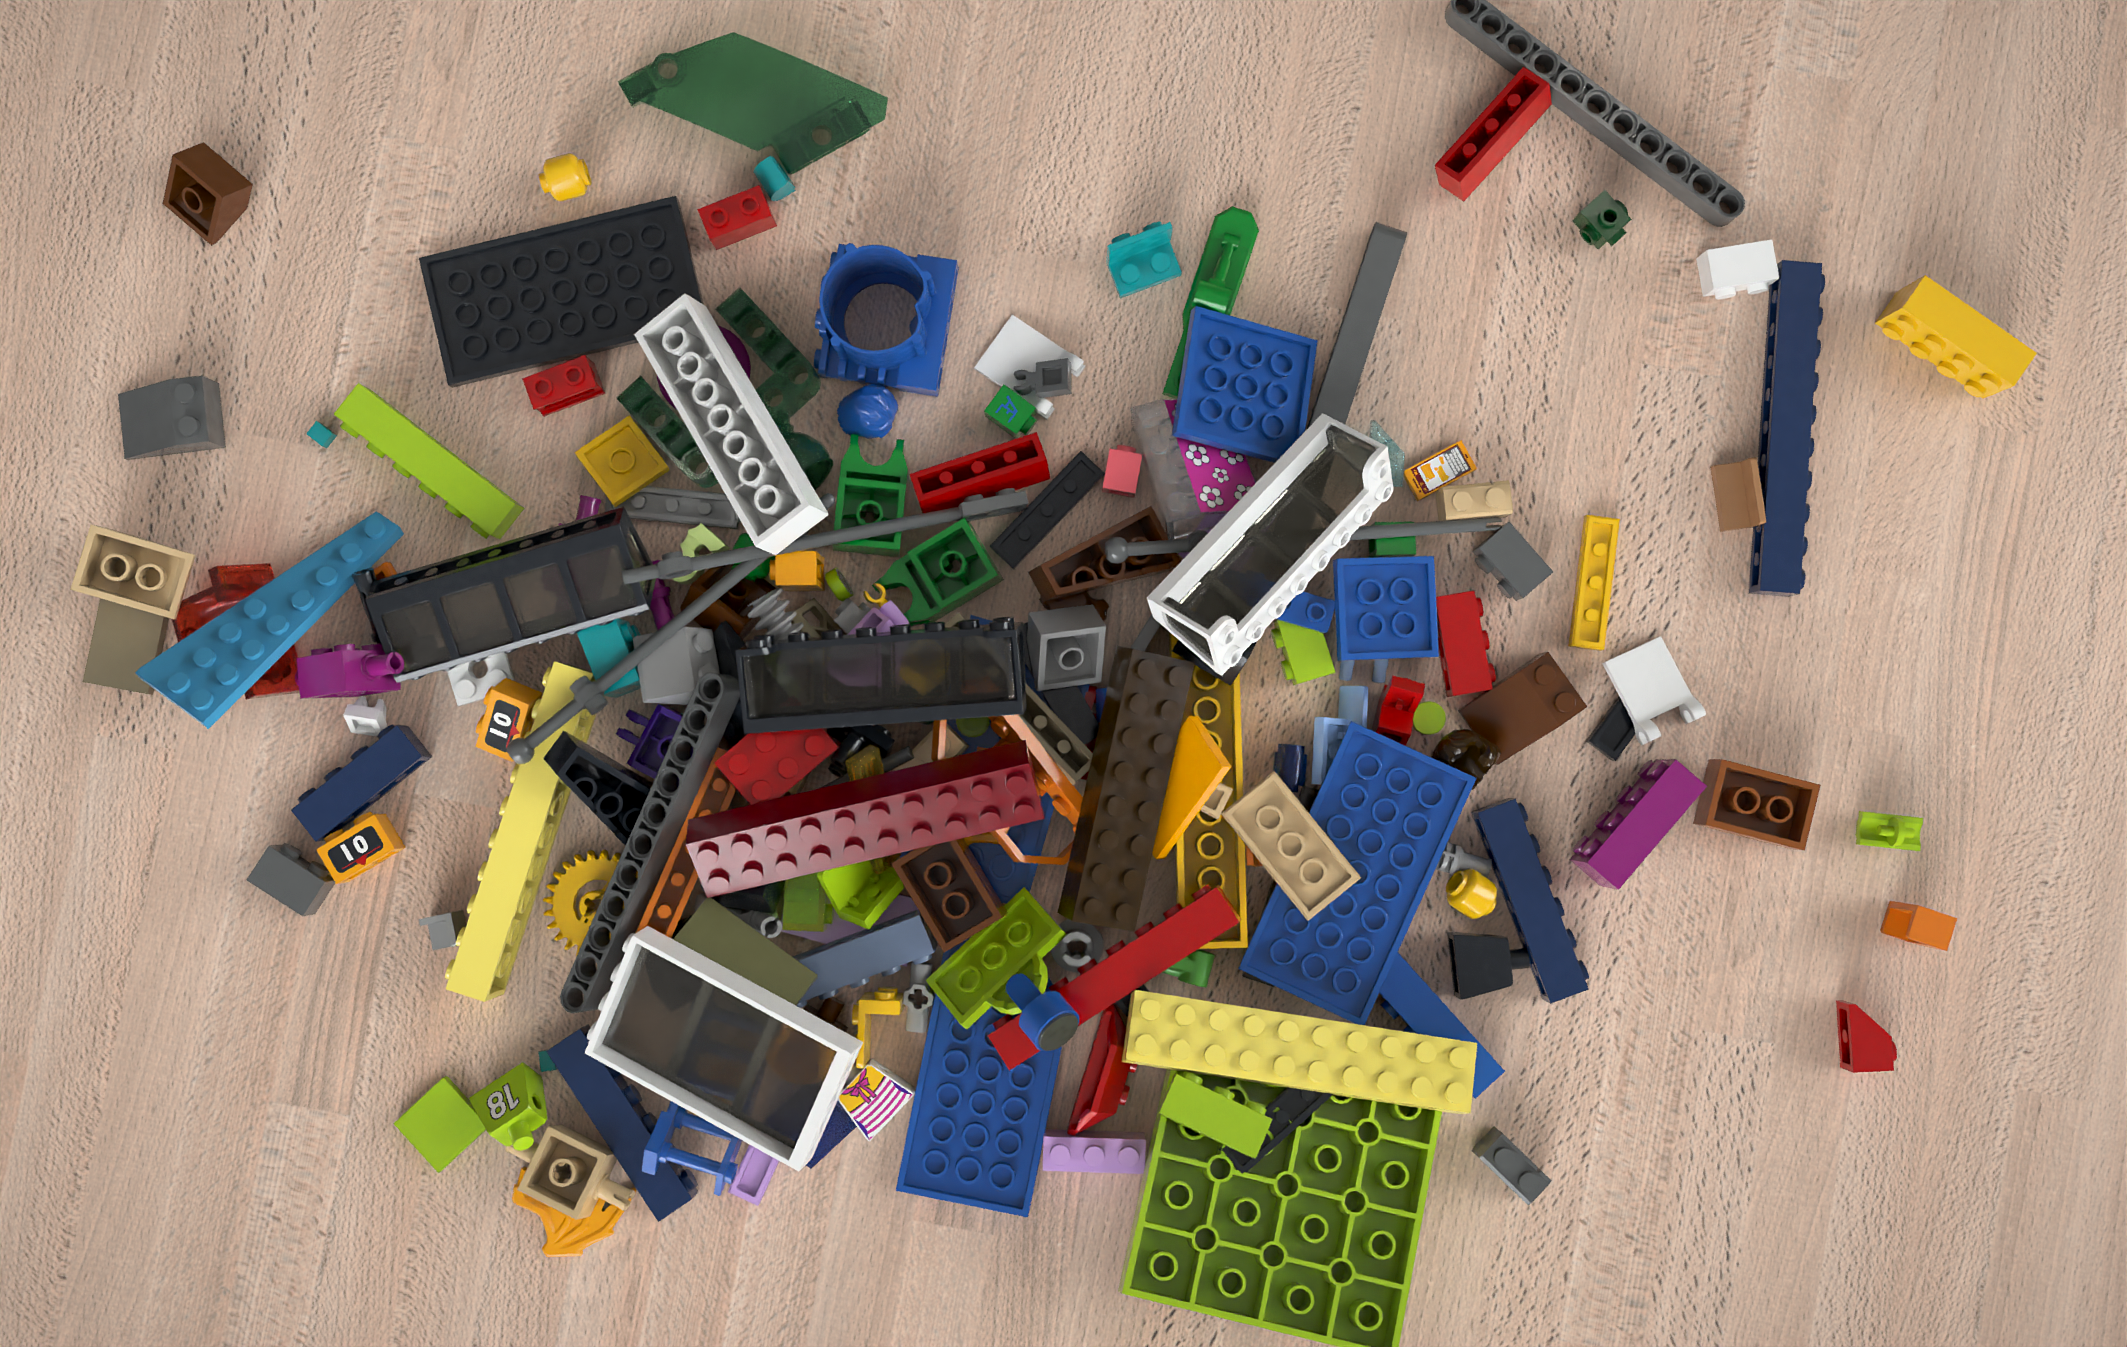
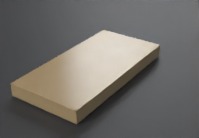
M1275 771L1221 813L1307 921L1361 878Z

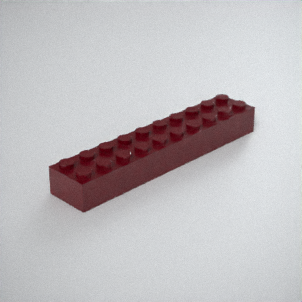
M1026 740L689 819L686 847L707 898L1042 820L1044 819L1041 793Z

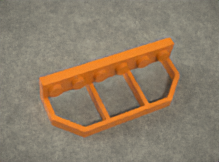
M988 676L967 680L961 686V692L964 695L968 693L1000 692ZM1019 715L988 717L991 720L993 731L1002 738L993 747L1026 740L1041 797L1046 792L1051 796L1054 808L1061 815L1069 819L1073 824L1072 829L1075 833L1083 800L1082 795L1070 783ZM934 720L931 754L933 762L946 759L947 720ZM1010 827L990 832L1013 862L1065 865L1069 861L1073 841L1057 857L1023 855L1006 834Z

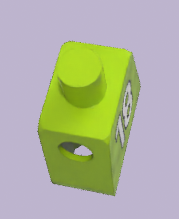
M524 1062L469 1097L473 1108L489 1135L506 1147L513 1145V1148L518 1151L526 1150L533 1145L534 1139L531 1132L545 1124L548 1119L542 1076Z

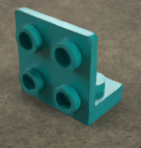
M1160 221L1145 226L1142 229L1143 232L1130 236V233H1125L1111 240L1112 244L1107 246L1106 264L1120 299L1182 275L1170 243L1173 231L1171 222L1163 225Z

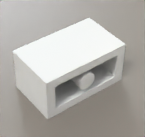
M1772 240L1709 249L1696 258L1703 297L1715 295L1717 300L1735 296L1736 291L1747 290L1748 294H1757L1769 290L1768 286L1779 279Z

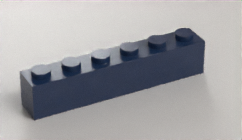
M1507 798L1472 811L1471 814L1488 858L1492 859L1491 866L1522 947L1528 950L1530 968L1542 999L1552 1004L1589 990L1585 981L1589 979L1587 968L1582 960H1577L1573 949L1577 947L1575 937L1569 928L1565 929L1561 918L1565 915L1563 906L1559 898L1552 895L1549 885L1553 884L1552 877L1548 868L1545 865L1541 866L1537 853H1540V846L1535 835H1529L1525 824L1528 821V815L1521 802L1517 803L1516 798Z
M587 1024L546 1052L659 1222L696 1196L698 1193L696 1189L698 1186L697 1180L689 1169L684 1170L680 1164L670 1161L666 1164L660 1163L655 1175L642 1172L644 1149L658 1120L651 1112L646 1113L640 1103L642 1097L634 1085H628L620 1072L585 1054L590 1041L587 1039V1034L591 1028Z

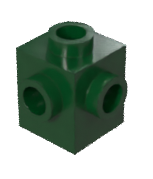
M1604 190L1582 209L1572 222L1580 229L1579 232L1583 240L1589 245H1594L1599 250L1607 242L1612 247L1627 233L1623 227L1632 219L1628 216V210L1625 205L1619 200H1614Z

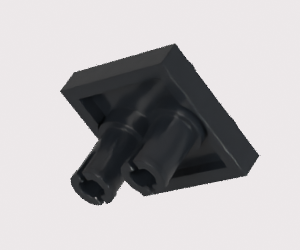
M878 724L874 726L827 728L826 733L841 742L839 748L830 759L832 763L828 769L838 778L849 773L853 768L851 765L852 760H854L853 757L855 756L857 762V754H863V750L868 754V761L871 762L876 758L882 760L890 756L895 740L891 738L892 735L887 729Z

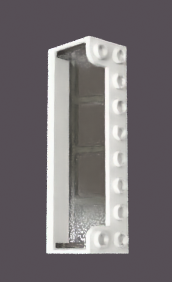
M1322 413L1147 597L1153 618L1216 673L1222 676L1230 667L1235 666L1239 662L1242 653L1252 643L1257 642L1261 638L1265 628L1274 619L1279 618L1283 614L1289 602L1305 590L1313 576L1327 566L1330 558L1336 551L1346 546L1351 535L1360 525L1368 522L1372 512L1382 502H1386L1390 498L1394 489L1388 447Z

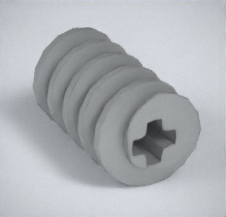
M776 588L747 605H753L752 610L747 615L749 618H761L755 625V629L767 628L768 631L765 635L773 634L775 640L788 639L787 634L799 632L804 626L802 622L791 623L797 614L796 611L784 612V609L790 603L788 599L777 600V597L783 591L782 588ZM808 648L776 651L782 653L776 661L777 665L787 662Z

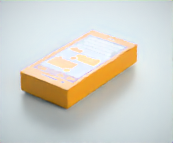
M1462 440L1404 470L1402 475L1418 502L1438 491L1441 487H1445L1475 471L1477 467Z

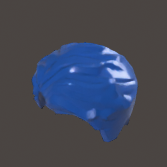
M879 384L866 385L845 396L840 401L839 408H837L838 422L842 430L850 436L851 434H856L867 439L882 438L892 429V423L898 411V403L890 390L886 389L885 386Z

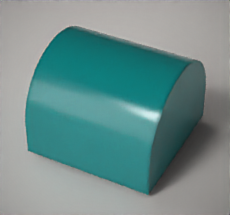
M773 156L767 157L755 167L753 173L771 201H779L796 191V187L784 168Z

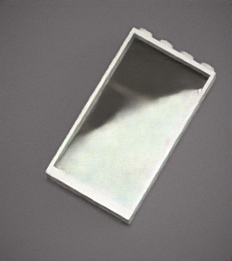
M649 926L635 934L631 933L622 947V951L625 952L622 962L615 967L611 974L610 981L613 982L611 989L604 995L598 1009L601 1011V1014L588 1031L587 1039L590 1041L585 1054L789 1167L800 1171L814 1155L863 1042Z

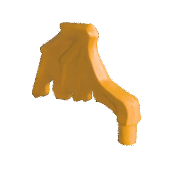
M521 1167L518 1182L513 1187L512 1201L516 1205L540 1216L547 1234V1241L542 1247L547 1257L581 1256L583 1249L614 1234L615 1231L612 1228L624 1212L619 1207L611 1204L603 1210L606 1201L599 1198L590 1217L576 1220L518 1191L517 1189L528 1168Z

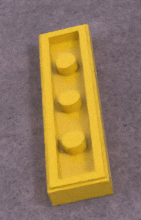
M1594 515L1584 516L1569 647L1599 651L1605 648L1620 519Z

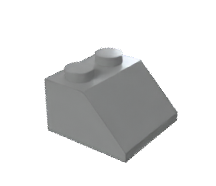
M1093 605L1029 612L1027 644L1037 691L1101 682L1106 625Z
M683 627L637 665L643 703L688 705L699 679L704 674H720L712 629ZM654 633L634 637V649ZM720 684L718 685V689H717L718 695H719L720 690H721V685H720Z

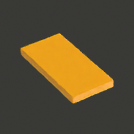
M1189 716L1179 731L1152 852L1155 859H1165L1232 767L1198 716Z

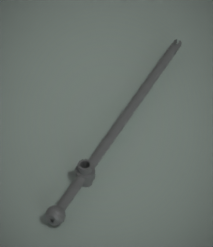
M827 493L820 498L826 510L835 503V498L832 494ZM769 557L741 562L596 681L591 682L587 676L576 680L570 686V690L574 693V699L526 738L520 737L512 740L507 746L509 756L517 764H525L533 758L534 749L582 709H587L591 715L600 712L608 704L603 695L609 687Z
M1499 517L1361 526L1351 535L1349 541L1494 531L1501 529L1502 526H1486V524L1502 522ZM1326 529L1261 533V535L1274 546L1314 543ZM1196 530L1189 534L1187 539L1127 543L1121 537H1113L1105 543L1106 559L1111 563L1118 564L1124 562L1128 556L1191 552L1208 533L1204 530ZM1251 541L1245 548L1261 546L1257 542Z

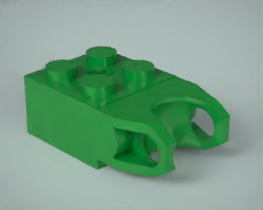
M851 434L850 446L841 461L834 530L870 524L860 518L861 516L866 517V512H872L874 518L877 519L873 523L903 517L908 468L903 454L904 440L897 439L896 447L888 462L874 466L865 462L860 455L859 435ZM902 531L833 544V551L899 557Z
M963 518L908 551V554L896 560L884 576L875 583L881 584L885 591L898 587H908L913 596L910 609L904 613V616L908 619L912 628L916 625L937 621L1004 579L972 524ZM954 560L962 563L961 569L957 573L954 571L950 573V570L954 568L952 564ZM873 584L872 586L874 590L880 593L879 590Z

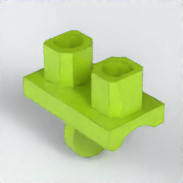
M1859 811L1855 833L1857 838L1856 845L1921 851L1920 831L1923 825V818Z

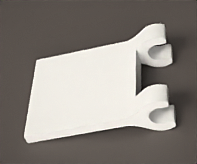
M1011 315L974 368L1000 387L1004 384L1017 393L1014 390V386L1023 385L1026 379L1017 380L1014 372L1017 370L1036 372V362L1068 358L1071 362V373L1076 377L1081 374L1085 365H1083L1084 361L1078 356L1064 350L1014 315ZM1036 390L1027 395H1019L1035 406L1036 413L1047 420L1055 410L1050 401L1038 397Z
M1661 636L1602 663L1633 722L1635 735L1641 746L1661 737L1658 727L1650 720L1678 706L1685 724L1706 715L1702 704L1691 694Z

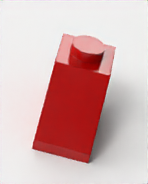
M1836 1000L1840 1068L1853 1073L1894 1071L1897 1049L1892 1041V1036L1856 1004L1844 1000Z

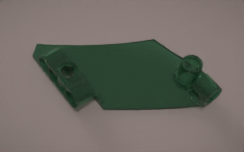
M734 32L673 54H659L650 64L617 81L632 108L641 103L652 106L757 152L772 145L788 175L802 170L870 131L873 126L884 121L888 97L795 56ZM667 63H671L678 68L676 75L670 79L664 78L659 74L661 66ZM818 129L828 131L831 136L830 142L825 145L817 144L812 138L813 132Z

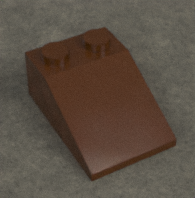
M1544 652L1536 655L1492 686V690L1485 691L1459 709L1458 712L1472 731L1477 732L1498 746L1501 755L1496 761V765H1499L1563 725L1587 708V705L1550 653Z

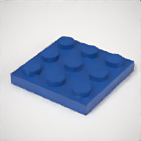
M1434 556L1342 558L1333 560L1337 661L1439 657Z

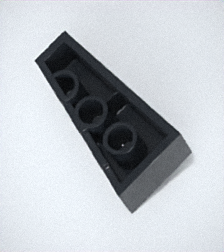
M563 731L543 759L555 774L626 846L653 783L568 732ZM664 809V810H663V817L665 818V814H666V813H665V809Z

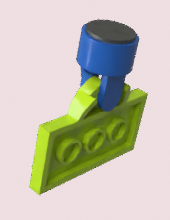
M1023 887L1004 905L1008 914L974 934L925 981L965 1029H968L991 1006L1005 1014L1014 1015L1021 1013L1019 1026L1037 1049L1052 1051L1066 1044L1075 1034L1079 1024V1015L1059 992H1045L1048 983V971L1042 958L1067 934L1033 895Z

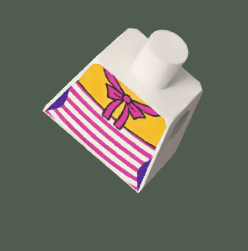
M871 1059L862 1070L857 1068L856 1064H853L845 1083L846 1086L843 1088L838 1101L864 1137L870 1142L912 1098L916 1088L876 1060Z

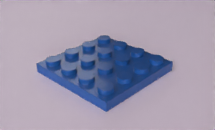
M1195 306L1190 313L1172 436L1275 463L1305 432L1318 340Z

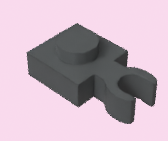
M1068 358L1036 362V372H1028L1027 370H1017L1014 372L1017 380L1026 379L1023 385L1014 386V390L1019 395H1027L1033 390H1036L1039 398L1072 394L1071 362Z

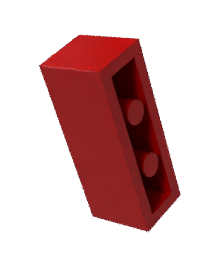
M1475 590L1436 597L1439 658L1446 696L1452 697L1492 690V683L1496 681L1493 664L1488 663L1486 650L1490 648L1487 631L1482 630L1480 617H1483L1484 614L1481 598H1476Z

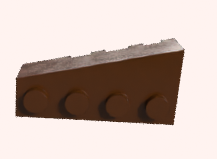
M1152 506L1029 571L1028 573L1043 601L1046 602L1173 570L1181 562L1177 553L1128 556L1124 562L1118 564L1111 563L1106 559L1105 543L1113 537H1121L1127 543L1170 540Z

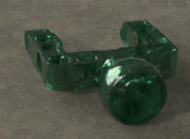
M739 287L715 310L774 373L756 389V392L812 487L816 490L830 474L833 460L827 448L819 440L801 432H794V426L789 423L790 418L820 390V376L804 355ZM765 327L764 333L761 336L752 337L753 332L757 328ZM799 374H808L806 381L802 384L794 383L795 378ZM641 375L616 397L693 483L703 488L712 487L718 483L709 464L705 472L696 474L697 466L702 462H706L705 457L686 424ZM782 395V402L777 406L771 407L770 402L772 398ZM665 415L666 418L663 424L654 427L657 417Z

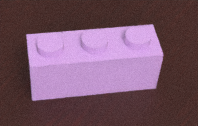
M1046 1129L1043 1137L1042 1171L1144 1174L1146 1154L1145 1133L1084 1130L1072 1136L1067 1134V1130Z

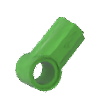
M1197 949L1162 973L1178 977V980L1206 988L1215 954Z

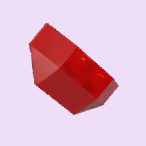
M1115 1004L1107 1007L1102 1012L1067 1126V1134L1074 1136L1114 1115L1117 1112L1118 1105L1125 1106L1130 1086L1125 1085L1128 1073H1135L1138 1064L1122 1062L1126 1025Z

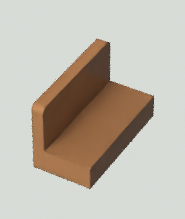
M1752 457L1741 462L1710 467L1720 532L1753 528L1765 524L1766 515L1757 458Z

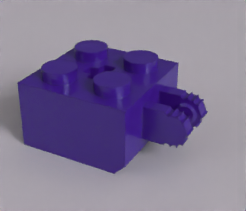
M664 704L657 705L650 719L628 709L625 716L632 722L645 726L641 737L634 735L633 732L625 728H618L616 732L617 736L635 745L626 764L654 779L683 717L682 713ZM691 747V749H690V756H691V757H692V754H693V747ZM677 778L676 782L677 788L679 786V778Z

